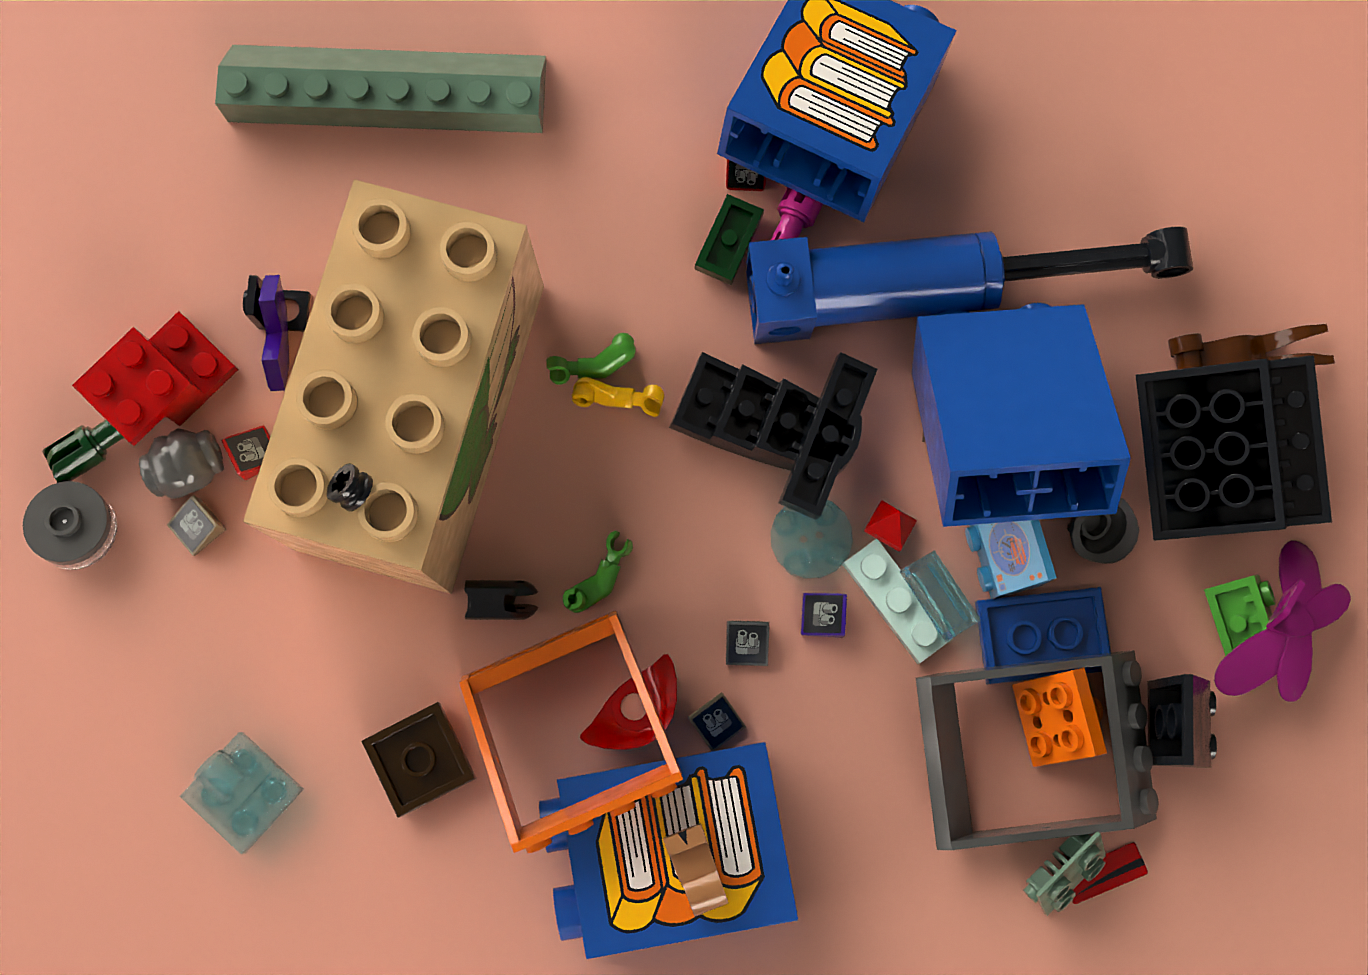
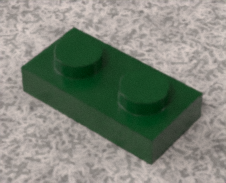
M727 194L695 263V270L732 285L748 250L749 242L752 241L763 217L764 209Z

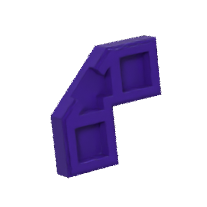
M265 275L259 297V305L266 330L261 361L270 391H285L290 365L287 306L280 275Z

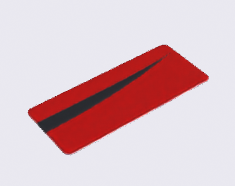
M1132 842L1106 853V856L1102 859L1105 862V866L1099 874L1091 881H1087L1084 878L1073 889L1076 893L1072 900L1073 903L1079 904L1147 875L1148 870L1136 844Z

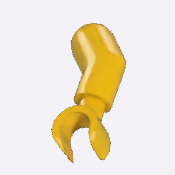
M583 377L574 384L571 396L573 403L580 407H589L593 402L609 407L633 408V406H640L646 414L657 417L665 395L663 389L658 385H647L642 393L636 392L635 388L614 387L589 377Z

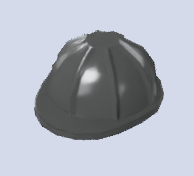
M1120 498L1116 514L1071 517L1067 528L1070 532L1072 546L1079 556L1092 562L1104 564L1115 563L1124 559L1133 550L1139 534V526L1135 514L1123 498Z

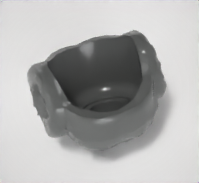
M178 428L171 431L168 436L164 435L154 438L148 454L139 458L140 474L146 487L158 497L167 496L171 499L181 498L191 492L204 488L211 483L215 474L224 470L221 448L215 437L208 430L194 433Z

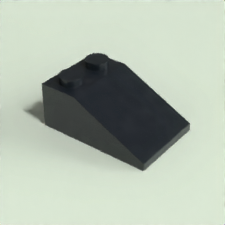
M1182 674L1147 681L1148 747L1151 749L1153 756L1152 766L1211 768V759L1215 758L1217 752V741L1215 735L1211 734V716H1214L1216 712V695L1214 691H1210V681L1193 674Z

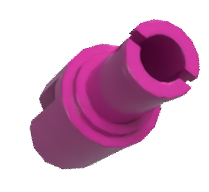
M787 187L777 208L781 220L771 240L799 238L803 228L814 225L823 203Z

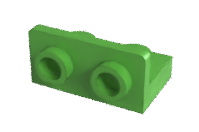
M1253 575L1204 589L1225 656L1240 643L1267 628L1266 625L1272 616L1270 606L1276 605L1269 581L1261 582L1259 575Z

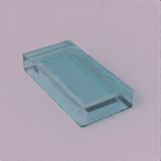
M935 550L900 571V574L945 642L981 621Z

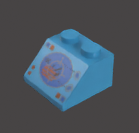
M1039 520L975 524L965 528L968 546L972 552L977 551L981 567L977 568L980 586L984 592L989 591L991 599L1034 589L1057 578Z

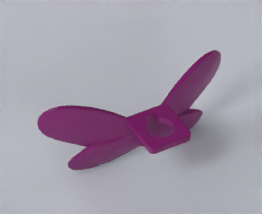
M1289 541L1281 549L1279 555V579L1283 596L1267 623V628L1240 643L1219 663L1214 675V682L1217 689L1228 696L1245 694L1277 675L1279 694L1285 701H1297L1305 691L1312 671V632L1338 620L1348 609L1351 596L1348 589L1342 584H1332L1322 589L1316 557L1303 543Z

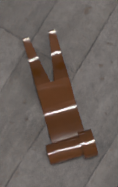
M1327 324L1298 326L1265 335H1239L1209 342H1203L1202 336L1199 333L1178 336L1168 340L1170 355L1176 358L1177 369L1259 359L1277 360L1314 355L1315 365L1335 363L1333 355L1297 353L1268 357L1266 355L1267 352L1293 342L1329 332Z

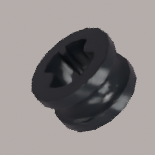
M351 463L345 464L330 480L327 487V498L334 503L340 502L341 507L349 512L354 511L369 496L373 479L365 472L360 473L355 465Z

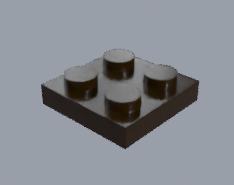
M440 702L361 741L397 818L477 779Z

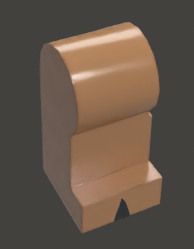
M701 823L664 837L663 841L679 882L685 890L694 916L696 917L728 904L729 902Z

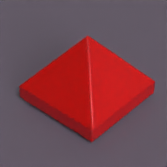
M881 500L864 532L900 552L917 520Z

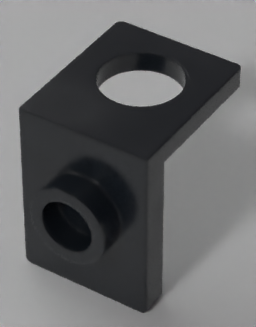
M249 275L248 289L245 290L243 295V311L258 329H265L259 305L262 280L257 275ZM283 290L285 300H294L299 305L298 316L288 321V331L305 332L311 294L308 291Z

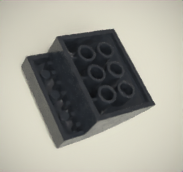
M1314 355L1277 360L1259 359L1136 375L1154 541L1282 530L1288 526L1332 523Z

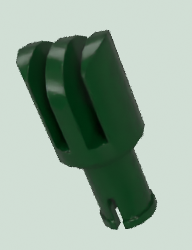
M105 420L92 429L89 426H79L44 448L42 452L57 483L72 481L106 460V449L124 437Z

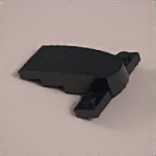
M702 352L696 362L669 428L728 452L790 470L791 472L778 503L817 520L822 515L836 476L846 468L859 445L862 432V416L860 414L878 369L840 352L834 360L819 398L784 378L777 382L743 364L738 369Z

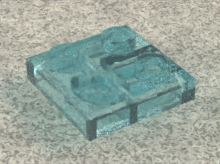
M238 732L224 749L215 752L201 765L194 775L195 780L180 797L240 854H245L304 788L244 732Z

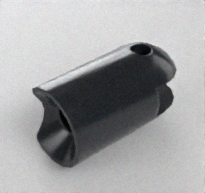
M465 581L464 591L468 596V608L465 619L524 620L534 615L538 609L537 606L531 604H514L516 596H529L538 593L535 586L527 581Z

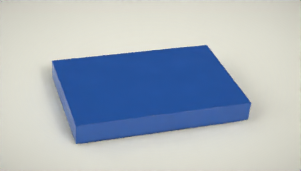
M1101 587L978 600L975 602L984 668L1111 653ZM1102 666L1086 667V674L1102 672ZM1075 669L986 679V685L1033 680Z

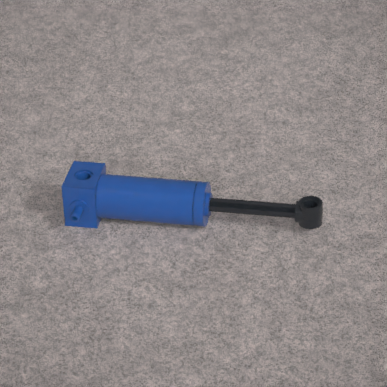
M1168 227L1155 230L1147 234L1146 237H1143L1140 244L1002 257L996 236L992 231L809 249L808 237L749 242L745 266L754 345L810 339L814 327L931 316L952 309H962L968 312L997 309L1002 301L1005 281L1142 268L1145 273H1151L1153 278L1162 279L1181 276L1193 270L1188 231L1185 227Z

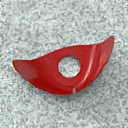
M663 654L653 665L641 673L663 727L666 730L674 716L676 707L677 677L671 657L668 654ZM633 678L622 684L605 702L593 722L580 734V739L583 742L603 749L627 750L643 747L657 739L647 713L639 720H630L621 712L620 706L624 697L632 693L639 694Z

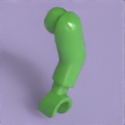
M619 333L614 336L612 344L595 358H578V361H567L559 356H550L546 359V367L550 370V379L555 384L561 385L569 380L570 375H578V378H607L634 358L636 352L634 339L628 333Z
M614 531L608 535L606 540L608 553L605 560L601 559L596 574L564 592L562 601L567 609L574 613H580L610 595L621 567L618 566L621 557L629 555L633 549L631 540L627 539L624 548L616 551L614 549V542L619 537L620 532Z

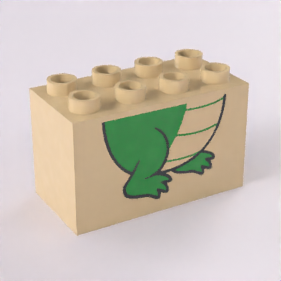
M353 180L243 522L295 551L452 594L544 288L526 225L367 182ZM349 463L358 467L360 473L365 472L373 479L371 492L365 502L359 508L350 512L342 508L340 502L334 503L327 498V487L330 480L342 466Z

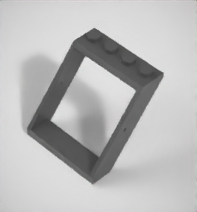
M1135 650L943 672L916 678L937 850H959L1094 834L1097 831L1102 833L1135 829L1157 819L1156 813L1159 801L1157 793L1152 786L1150 770L1153 765V756L1151 749L1147 746L1145 733L1147 711L1141 702L1139 685L1142 679V672L1139 663L1136 661ZM1102 666L1121 814L973 832L954 683Z

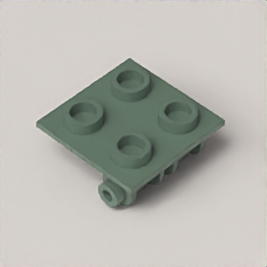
M1098 831L1092 837L1089 834L1070 836L1059 847V850L1069 860L1056 850L1052 853L1058 862L1063 865L1059 870L1049 860L1044 862V865L1054 874L1053 877L1040 866L1026 880L1028 885L1023 891L1035 903L1039 900L1046 916L1054 909L1057 912L1062 911L1075 897L1076 893L1073 889L1084 878L1087 881H1091L1105 866V862L1102 859L1106 856L1101 834Z

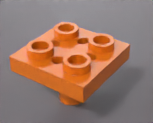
M1085 667L1012 684L1033 767L1094 757L1107 753L1099 724L1103 717V706L1091 694Z

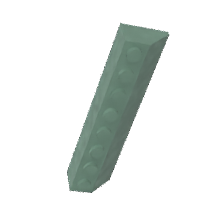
M232 45L218 65L215 104L228 122L543 133L546 56Z

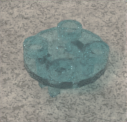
M829 500L825 504L821 517L817 520L784 506L776 515L770 531L771 549L778 563L790 575L805 579L822 578L837 571L848 558L853 544L852 527L845 512ZM817 532H821L823 534L822 539L816 538ZM801 536H805L807 538L806 543L800 542Z

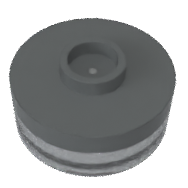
M64 481L44 488L31 500L23 518V534L28 546L38 556L58 568L77 570L95 564L107 554L116 538L117 519L112 506L94 489L83 483Z

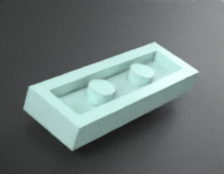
M878 539L872 541L842 564L917 664L923 662L953 639Z

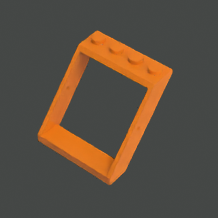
M616 610L466 674L459 681L514 853L526 849L527 853L539 851L552 843L551 837L564 831H568L569 835L580 833L594 824V818L608 812L611 817L626 813L636 806L635 800L651 794L652 798L665 796L677 788L676 782L683 780L680 766ZM615 634L667 764L525 826H521L478 692Z

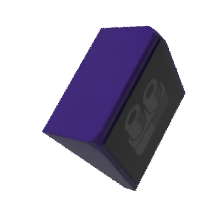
M803 593L801 635L843 638L846 626L847 594Z

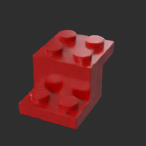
M178 311L150 339L132 327L72 386L130 444L135 446L164 417L181 426L239 369Z

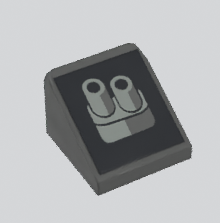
M727 621L726 665L768 666L769 622Z

